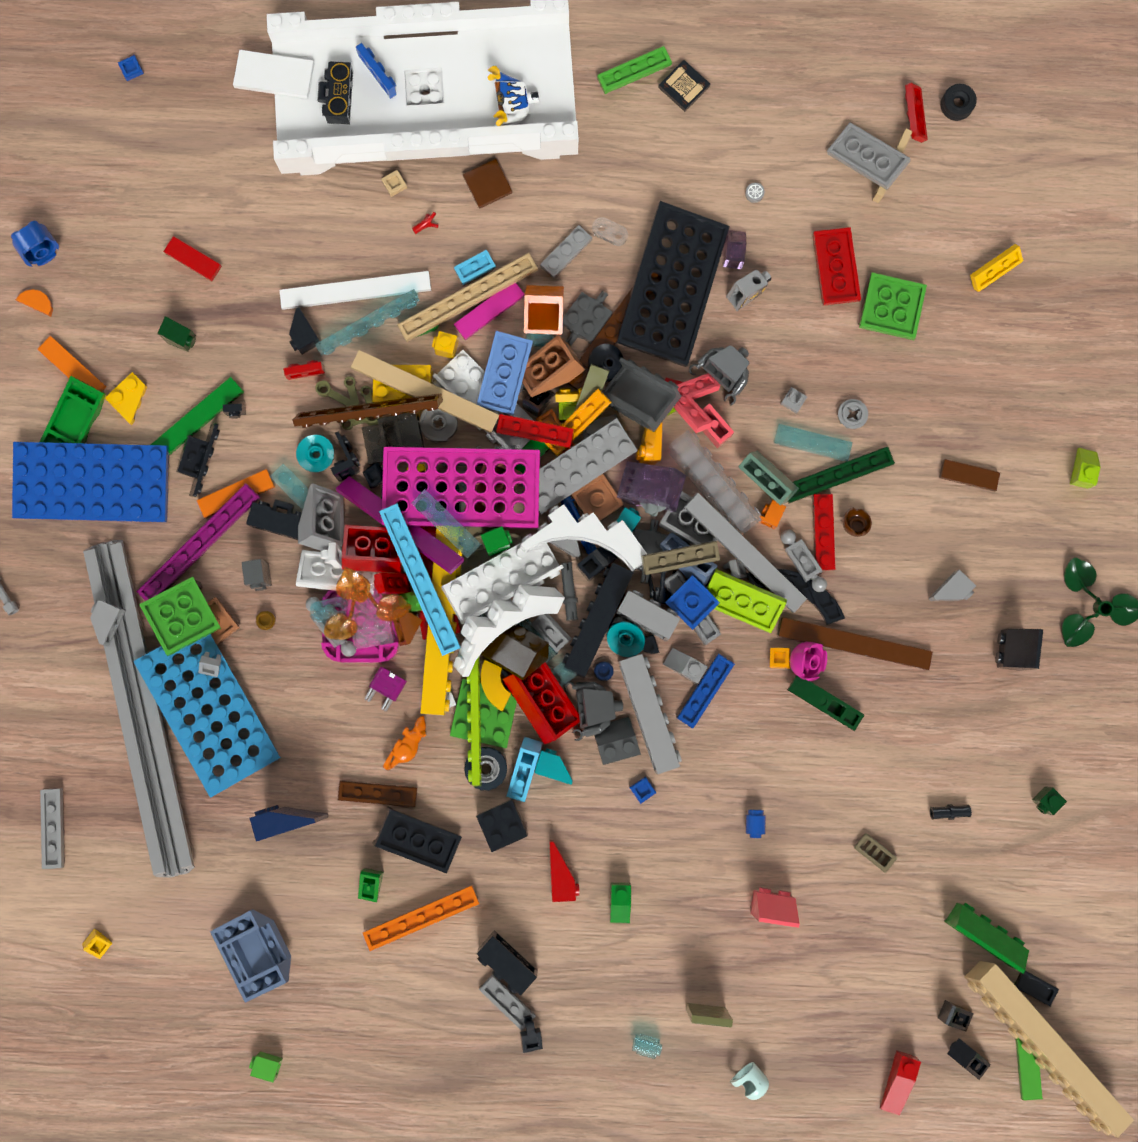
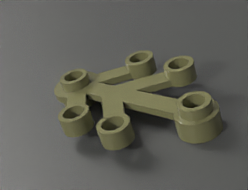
M351 376L346 377L344 380L350 399L332 390L327 381H319L315 386L316 392L321 397L329 396L345 406L359 405L355 389L356 381ZM348 380H353L351 386L347 385ZM363 386L360 389V393L365 398V403H373L371 397L372 389L369 386ZM323 387H327V391L325 393L321 392V389ZM365 389L370 390L369 394L364 395L363 391ZM383 416L375 420H371L370 417L359 421L348 419L351 423L349 427L344 426L345 422L341 423L345 430H351L353 426L367 423L369 426H377L381 423Z

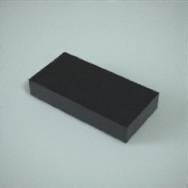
M1027 971L1024 973L1020 972L1014 984L1019 990L1050 1007L1059 991L1058 988Z

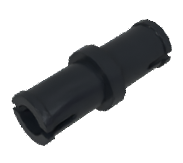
M948 804L946 807H930L929 811L932 820L944 818L954 820L959 817L972 816L970 805L953 806Z

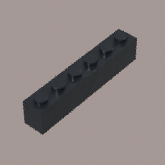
M615 563L612 564L611 568L606 567L603 574L605 581L603 585L598 584L594 593L598 596L595 602L590 601L586 610L590 613L587 619H582L578 627L581 629L579 636H574L570 644L573 649L570 654L566 653L562 661L565 664L564 670L585 678L634 572Z

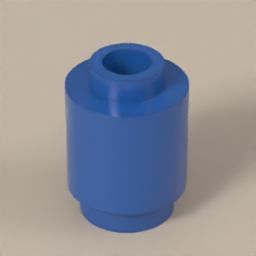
M748 810L746 815V834H750V838H761V835L765 834L766 828L764 810Z

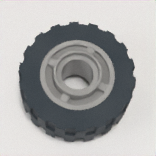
M482 747L481 765L487 763L492 769L488 774L481 772L482 786H475L474 788L489 791L503 783L507 775V763L501 752L495 748ZM467 757L464 771L465 777L468 780V770H472V762H468Z

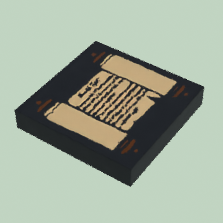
M683 60L659 84L658 88L686 112L711 84Z

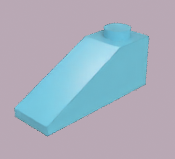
M524 737L506 797L525 802L543 742Z

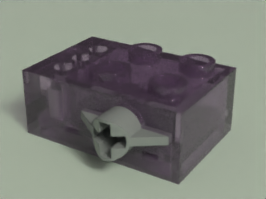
M627 461L617 498L627 504L642 506L646 513L654 517L662 510L676 512L686 475L675 468Z

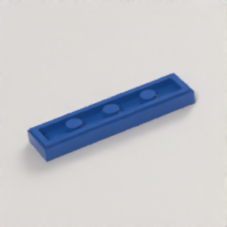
M718 654L677 716V719L693 729L735 664Z

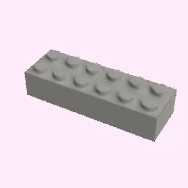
M617 418L540 468V514L638 451Z
M640 654L619 661L618 664L655 773L661 774L680 767L679 762H682L679 751L674 750L673 743H676L672 732H668L666 725L669 724L666 713L661 711L660 706L663 703L660 695L655 693L654 687L657 686L653 675L649 676L647 669L650 668L647 657L643 658V655Z

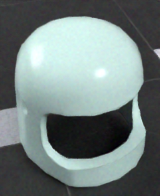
M754 1062L744 1066L730 1080L734 1087L743 1085L745 1096L750 1100L760 1099L769 1088L768 1078Z

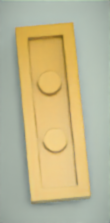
M1014 244L970 274L974 290L980 292L1022 263L1023 258L1020 246Z

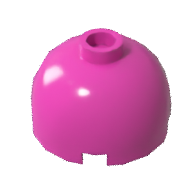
M803 642L793 649L790 656V667L796 676L807 681H815L819 678V673L821 671L824 672L827 665V652L823 650L822 647L824 646L822 644Z

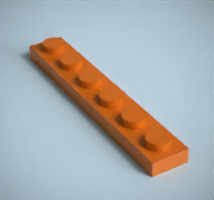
M473 885L366 930L363 932V936L369 951H372L480 903Z

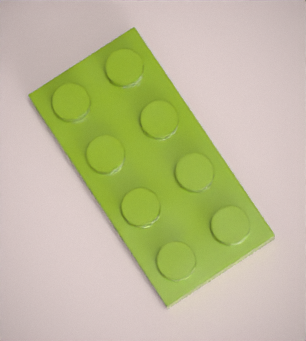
M715 569L707 587V590L720 602L714 608L715 610L769 633H772L787 603V599L717 569Z

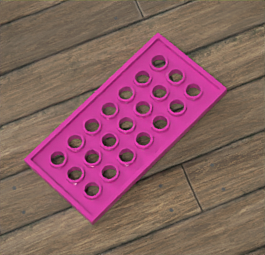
M384 447L382 510L397 504L399 501H406L408 507L405 511L401 512L407 526L538 528L540 450ZM421 462L428 464V470L424 473H420L417 470V466ZM399 463H408V470L406 472L398 471ZM439 463L447 464L448 469L445 473L437 471ZM464 463L467 465L465 473L460 474L456 471L458 464ZM480 463L485 464L487 467L486 472L483 474H479L475 470L476 466ZM498 464H504L506 471L503 474H497L495 467ZM518 464H522L526 468L525 473L522 475H518L514 471L515 466ZM401 481L408 483V489L404 492H400L397 489V485ZM419 482L427 483L428 488L425 492L417 490ZM439 482L447 484V490L443 493L436 490ZM460 482L465 483L467 486L466 491L463 493L456 491V485ZM478 483L486 485L484 493H477L475 491V486ZM498 483L506 486V490L502 494H498L494 490ZM520 483L525 486L524 493H515L514 487L516 484ZM419 501L427 503V509L423 512L416 509ZM440 501L445 502L447 505L446 510L443 512L436 510V504ZM458 502L466 504L464 512H457L455 510V505ZM478 502H483L486 505V509L482 513L475 511V505ZM496 503H503L505 511L502 513L495 512L494 506ZM522 503L525 506L524 512L516 513L513 509L514 505Z

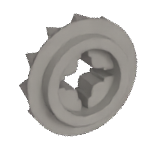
M849 399L841 404L837 417H839L840 424H843L846 428L857 429L866 423L868 410L863 402ZM849 410H851V412L859 410L855 415L856 419H854L853 417L847 419L848 415L850 414Z

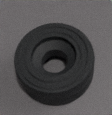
M966 84L952 85L946 90L941 99L942 113L950 120H963L974 110L977 97L974 90ZM954 99H961L963 101V105L956 106L954 104Z

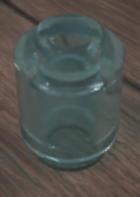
M636 1034L632 1051H636L638 1055L655 1059L656 1056L661 1054L662 1044H660V1039L644 1034Z

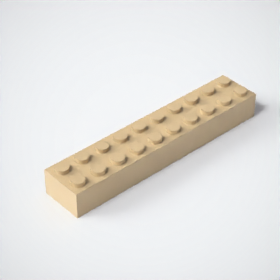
M979 961L964 976L968 981V987L973 992H978L982 997V1003L988 1008L991 1007L995 1012L994 1016L1001 1023H1005L1008 1026V1032L1014 1038H1019L1022 1041V1048L1027 1053H1032L1036 1057L1035 1063L1049 1073L1048 1077L1053 1083L1060 1085L1064 1096L1069 1100H1073L1077 1105L1075 1108L1083 1116H1087L1090 1119L1089 1124L1098 1132L1102 1131L1108 1136L1112 1135L1118 1138L1134 1119L1003 971L994 963Z

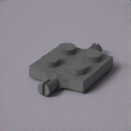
M601 291L596 299L581 292L565 314L563 326L571 332L566 340L570 346H572L577 338L584 339L591 344L610 319L613 312L602 304L608 296L606 292Z
M651 519L650 530L634 529L633 535L647 554L663 551L660 544L668 535L657 532L659 520ZM641 565L637 568L642 571L640 583L648 584L649 575H644L643 566Z

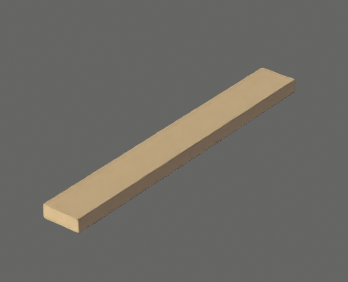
M527 253L398 323L397 326L406 342L537 272L538 267L531 255Z
M360 350L351 365V369L411 397L442 393L443 402L438 407L439 410L489 433H492L499 418L498 414Z

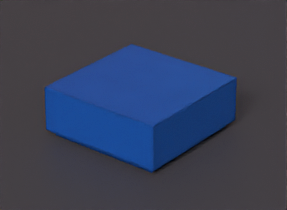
M135 55L118 62L127 81L144 74Z
M646 777L629 787L640 804L656 794V791Z

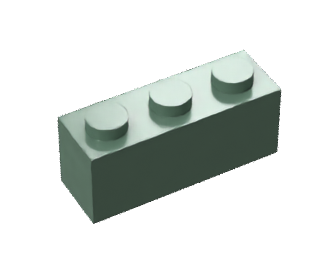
M759 451L749 453L738 466L779 505L787 503L799 489Z

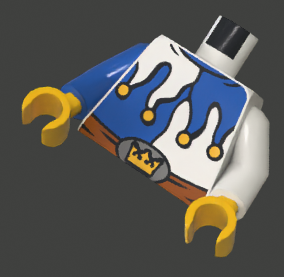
M492 66L488 69V72L492 74L488 75L487 78L489 81L496 79L495 91L499 110L493 116L494 118H499L496 121V125H518L529 115V104L539 103L538 91L527 93L525 82L501 73L496 66Z

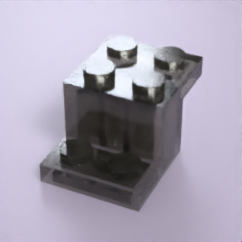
M408 412L377 419L378 424L362 427L369 465L383 463L384 447L423 448L416 413Z

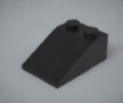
M1043 629L1001 630L997 639L998 644H1000L999 652L996 653L995 657L997 668L1016 671L1039 669Z

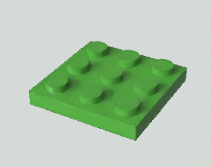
M872 272L859 328L915 340L927 285Z
M193 577L139 604L167 656L221 629Z
M462 679L450 736L468 740V731L471 730V723H468L467 712L471 711V703H467V691H470V684H467V680ZM480 683L481 743L507 748L517 701L511 693L502 712L489 702Z

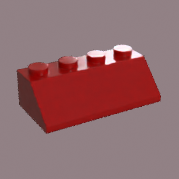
M546 662L524 680H521L512 673L503 679L544 745L557 740L580 722L578 712Z

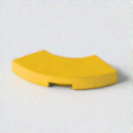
M484 660L481 669L483 691L489 702L503 712L511 693L501 683L502 668Z

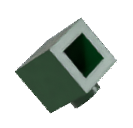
M1047 786L1032 799L1037 805L1036 808L1044 815H1055L1067 803L1053 787Z

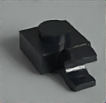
M531 1015L523 1016L526 1031L520 1032L523 1053L543 1049L540 1028H535Z

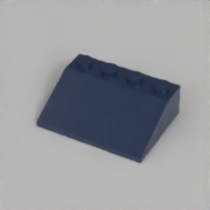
M276 805L254 812L255 816L249 819L257 842L328 818V814L290 807L279 808Z

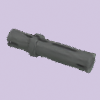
M568 562V564L561 563L564 567L561 569L566 621L578 620L576 606L578 598L575 597L572 562Z

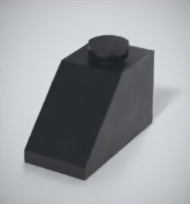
M299 307L296 308L289 332L292 340L289 342L294 351L299 350L303 355L320 345L321 342Z
M960 1038L951 1044L947 1053L978 1080H980L991 1065Z

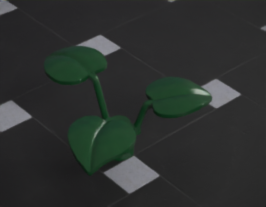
M1076 557L1072 558L1065 568V584L1073 592H1078L1083 588L1096 602L1093 604L1094 614L1085 617V619L1080 614H1072L1064 619L1061 631L1064 644L1067 647L1079 646L1091 639L1095 631L1094 625L1088 622L1091 618H1097L1099 615L1110 616L1114 623L1121 626L1130 625L1138 619V600L1133 596L1123 593L1117 594L1112 598L1111 603L1101 600L1089 591L1087 587L1092 586L1096 581V570L1088 562Z

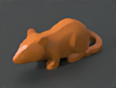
M423 715L416 720L412 730L409 731V728L405 727L402 733L404 738L403 740L398 739L383 765L384 769L390 770L399 763L411 761L416 756L421 738L427 735L426 722Z

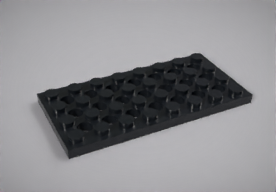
M662 201L658 203L616 340L617 344L683 367L688 366L730 226ZM667 222H674L676 229L670 230L667 227ZM685 228H691L693 236H687L684 231ZM702 234H708L711 241L709 243L704 242ZM662 239H668L671 242V246L664 247ZM680 245H685L688 248L687 254L680 252ZM698 251L704 252L705 260H700L697 257ZM657 256L664 257L666 263L664 265L658 264ZM675 262L682 264V271H677L674 268ZM692 269H698L700 277H694L691 273ZM651 274H658L660 282L652 281ZM669 280H675L678 287L676 289L671 288ZM687 286H692L695 289L694 295L687 293ZM647 291H652L655 294L654 300L647 299ZM665 297L671 298L672 306H666L663 299ZM682 303H686L689 305V312L686 313L682 311ZM645 308L649 311L650 315L648 318H644L641 315V309ZM659 315L666 316V324H662L658 321ZM676 321L684 323V330L677 329ZM641 326L644 329V335L636 334L635 327ZM654 332L661 334V341L657 342L653 339ZM672 338L679 341L678 348L671 346L670 340Z

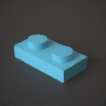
M485 250L455 266L454 270L461 283L465 285L495 269L496 265L488 251Z

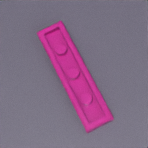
M514 283L488 298L454 323V326L461 336L467 340L524 298L525 294Z

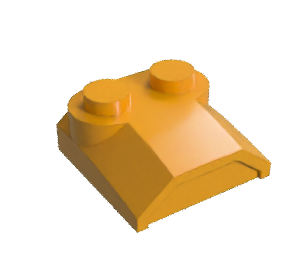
M662 423L655 432L644 428L640 448L635 453V459L638 460L639 464L653 467L661 461Z

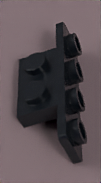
M216 423L211 424L206 441L191 436L186 438L176 472L194 478L189 494L190 497H196L202 491L203 484H201V480L208 472L209 466L206 464L208 458L211 459L213 455V441L217 440L220 432L217 429L218 424Z

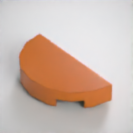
M26 290L15 299L17 302L47 316H52L53 308L51 301L47 295L39 290Z

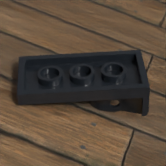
M387 806L386 810L388 812L378 836L373 840L372 844L377 848L447 874L462 836Z

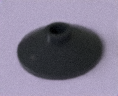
M601 344L590 353L588 367L590 368V365L593 364L609 370L606 382H610L622 367L619 360L623 358V355L616 346ZM608 359L611 361L610 366L606 364Z

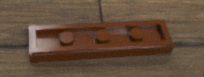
M340 781L338 801L416 807L418 787Z

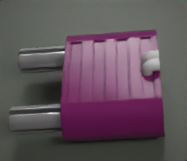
M380 666L369 685L370 689L364 699L370 702L376 691L387 697L381 709L387 711L391 703L397 700L407 681Z

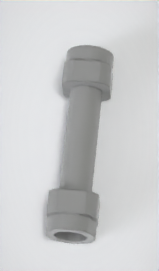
M0 583V599L4 604L3 609L9 616L19 611V608L15 601H11Z

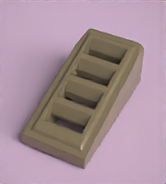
M867 833L863 835L854 847V849L884 873H887L897 860L894 854ZM869 840L871 843L863 851L861 848ZM874 845L877 846L871 856L868 855V852L871 850V848ZM882 850L884 853L876 861L874 858ZM888 855L890 857L889 860L882 866L880 863Z

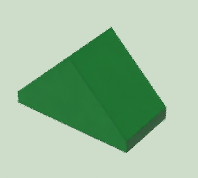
M368 868L361 870L358 899L372 902L378 901L384 872Z

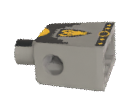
M755 270L735 282L726 298L736 311H739L762 294L768 282L771 281L770 274L767 271L760 273L758 270Z

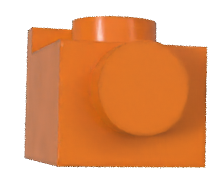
M772 499L769 504H765L761 513L764 516H760L757 522L772 529L777 528L786 506L779 505Z

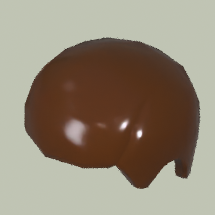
M854 507L845 513L842 521L844 530L854 537L865 536L872 526L870 515L864 509H855Z

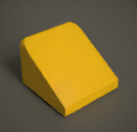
M93 929L82 943L83 950L98 959H101L112 945V942L96 929Z

